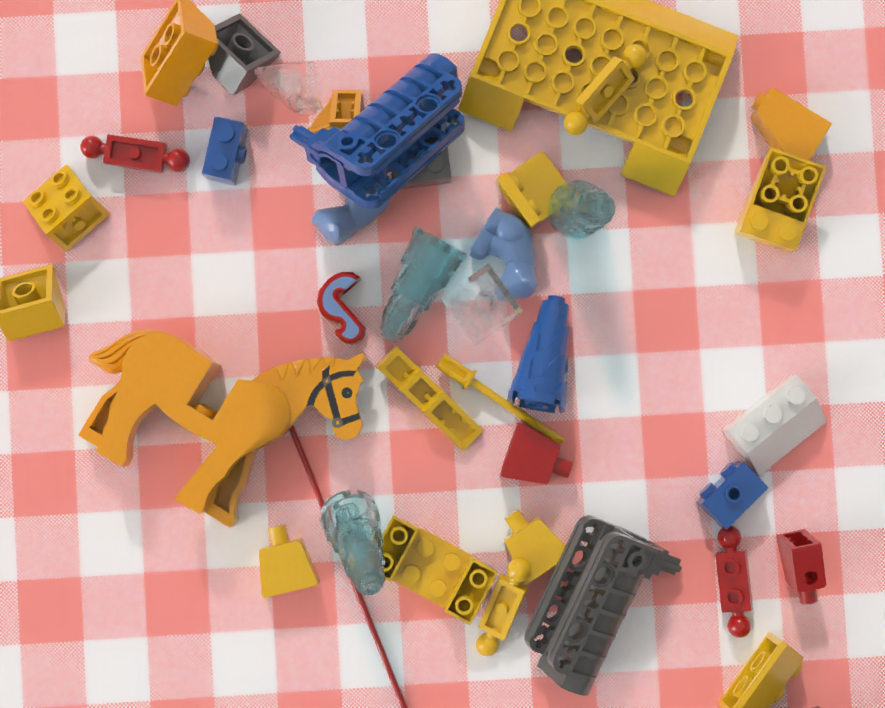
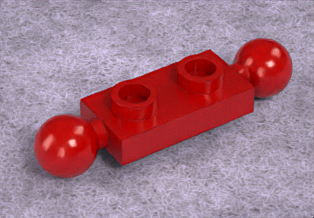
M107 134L106 143H103L96 136H87L80 144L81 153L85 157L96 159L104 155L103 163L110 166L163 173L164 164H167L175 172L185 171L190 165V156L185 150L174 149L166 153L167 144L164 142Z
M730 526L727 530L721 528L717 535L718 542L725 548V552L715 553L722 613L732 612V616L727 623L728 631L736 638H743L751 631V622L744 615V612L753 610L747 550L737 551L736 547L741 542V533L736 527Z

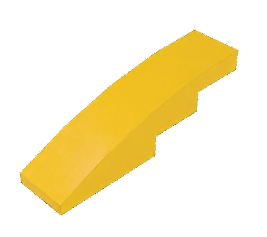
M397 346L375 366L463 452L484 431Z

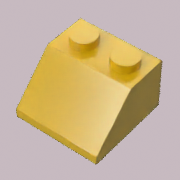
M53 264L0 278V328L8 342L24 339L45 331H53L65 326V305Z

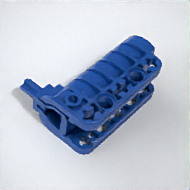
M428 54L343 128L338 129L333 126L329 131L321 128L314 134L302 125H295L292 128L293 133L289 137L292 141L305 148L307 161L316 166L317 172L330 186L364 208H379L465 131L464 116L454 109L460 103V98L462 97V84L458 79L457 67L440 54ZM429 137L439 138V140L433 144L425 142V140ZM390 172L399 173V175L395 179H387L384 177L386 174Z

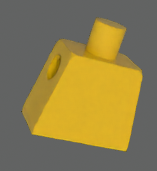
M517 509L504 518L513 532L504 538V542L512 560L523 558L530 564L531 574L527 580L523 581L526 586L557 565L565 545L538 516L527 522L520 510Z
M285 524L268 528L272 545L259 549L262 599L318 585L320 578L303 539L298 538L289 541Z

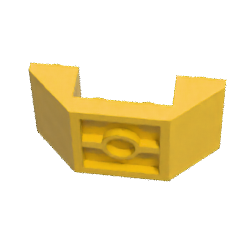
M395 515L389 521L365 566V569L389 582L393 580L443 607L444 612L468 625H471L499 573L470 553Z

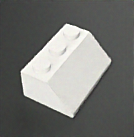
M791 375L724 427L722 432L754 472L760 476L824 425L827 419L817 398L799 375Z

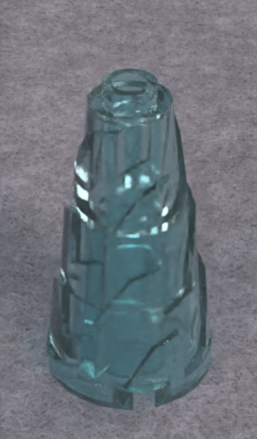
M572 180L559 185L554 193L551 194L547 206L548 219L554 230H557L560 235L562 234V236L572 239H581L594 234L611 221L615 214V204L613 199L598 186L584 180Z
M415 226L400 260L401 266L392 284V293L383 311L382 322L379 327L383 330L381 335L394 343L398 339L403 340L415 327L425 310H429L442 288L448 285L462 262L465 261L467 253L439 239L428 231Z
M345 490L333 495L324 503L320 510L322 515L321 518L319 517L327 541L331 542L335 553H338L347 576L351 577L358 592L364 595H374L380 591L385 581L383 567L385 560L382 550L383 538L380 529L381 518L379 509L374 498L368 493L357 490L358 494H351L350 490Z

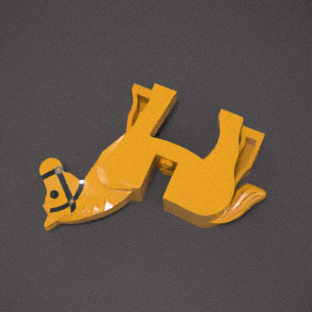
M152 329L138 330L124 335L109 346L89 355L90 362L107 373H122L121 380L110 391L102 395L78 436L98 447L96 452L119 466H129L133 459V444L137 429L143 419L158 406L168 417L183 428L216 444V448L174 499L196 513H206L231 528L235 526L239 519L238 507L240 497L248 485L256 454L261 448L283 437L310 406H314L324 417L332 420V428L338 438L350 440L359 436L363 428V421L357 404V395L361 384L364 383L359 368L365 359V354H358L348 360L334 357L297 360L271 368L251 381L238 379L217 412L204 403L200 404L199 401L220 369L221 364L181 337Z

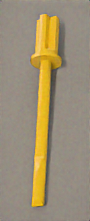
M444 354L435 368L461 384L463 390L470 385L556 443L561 445L565 440L564 437L516 405L509 403L507 399L475 379L474 376L477 372L475 369L471 371L447 354Z

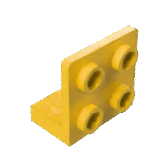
M540 151L509 174L505 172L495 182V185L517 216L526 223L530 230L575 199V194L544 151Z
M68 165L55 172L51 178L23 201L44 233L65 252L110 215L108 210L87 190Z

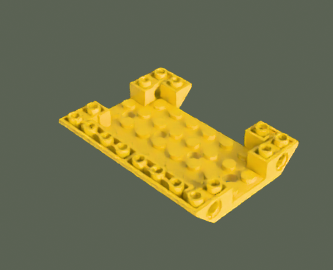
M500 0L470 73L458 111L510 132L513 131L524 101L566 117L569 113L581 109L575 100L615 56L623 60L624 50L632 44H638L645 49L647 59L643 66L630 70L636 75V83L629 85L597 123L587 119L588 126L633 144L620 176L674 197L691 164L735 52L738 35L650 0ZM515 27H522L527 32V37L522 41H516L510 35L511 30ZM569 49H577L580 51L582 59L577 63H571L566 59L565 53ZM680 92L689 94L691 105L687 107L678 105L676 94Z

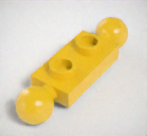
M638 44L628 46L623 52V60L614 56L575 100L581 109L569 113L564 119V128L569 134L577 136L584 133L588 126L587 119L597 123L635 80L630 70L643 66L647 59V53L642 46Z
M523 558L513 559L507 567L508 576L502 574L498 578L478 625V628L486 631L476 640V649L483 656L494 655L499 649L498 639L504 641L508 637L529 589L520 583L527 580L531 574V566Z

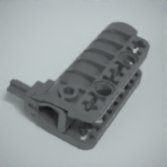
M591 515L580 518L573 529L524 635L526 645L533 651L542 654L537 667L561 688L578 695L588 696L643 578L650 580L652 574L658 576L660 570L675 575L676 571L680 572L682 569L679 565L681 559L669 555V551L657 543L649 541L625 528ZM593 527L594 529L592 533H586V528ZM581 541L587 542V546L582 545ZM583 551L581 561L572 564L576 552ZM568 568L572 569L574 573L567 572ZM562 581H568L567 586L560 587ZM556 595H557V596H561L562 599L559 600V599L556 598L555 596H556ZM558 605L556 614L553 617L547 618L550 607ZM543 622H545V623L548 624L549 626H548V627L545 626V625L542 626V624H543ZM541 634L543 635V638L541 640H534V638L536 639L537 636H540Z

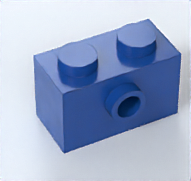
M214 117L202 169V175L207 180L236 186L240 164H244L247 155L245 142L248 128L244 122Z
M737 461L735 464L733 462L727 464L720 472L722 477L715 484L712 482L707 484L699 492L701 498L696 502L721 528L726 530L769 488L744 462Z

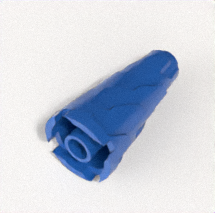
M549 295L548 299L542 301L536 322L533 323L529 340L521 355L517 373L508 391L507 401L514 405L515 399L518 398L521 399L519 407L555 413L556 406H559L560 413L566 411L568 403L566 400L568 385L567 349L570 327H568L569 305L565 303V298Z

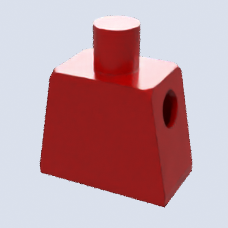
M517 422L499 475L504 478L548 485L552 473L568 479L573 462L558 457L560 444Z
M805 529L776 535L786 582L799 594L801 604L807 605L818 602L816 589L825 588L827 585L821 542Z

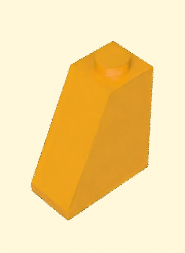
M773 87L765 94L760 92L751 106L755 111L750 118L770 147L809 161L832 125L831 122Z

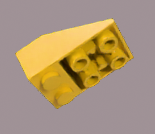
M770 147L743 206L734 234L787 253L797 251L827 167Z

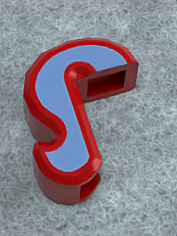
M340 272L327 279L320 288L317 305L320 313L326 319L341 324V328L335 330L336 336L345 344L354 345L364 339L366 328L340 298L362 279L353 272Z

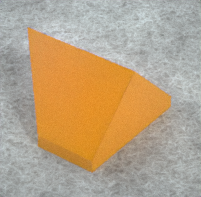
M333 90L332 97L308 130L316 134L321 128L328 131L333 126L338 129L343 128L362 111V90Z

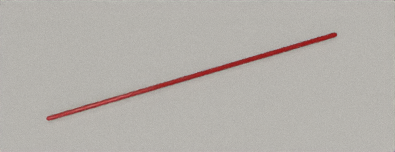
M293 425L289 431L401 708H408Z

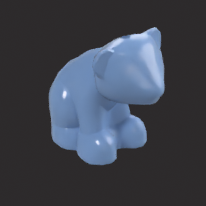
M347 197L343 206L317 210L312 216L311 222L319 229L328 242L338 246L385 212L389 206L390 199L379 208L367 209Z
M495 208L471 247L469 256L477 260H483L488 255L500 258L506 265L496 289V293L502 301L528 298L535 292L537 287L532 233L521 218Z

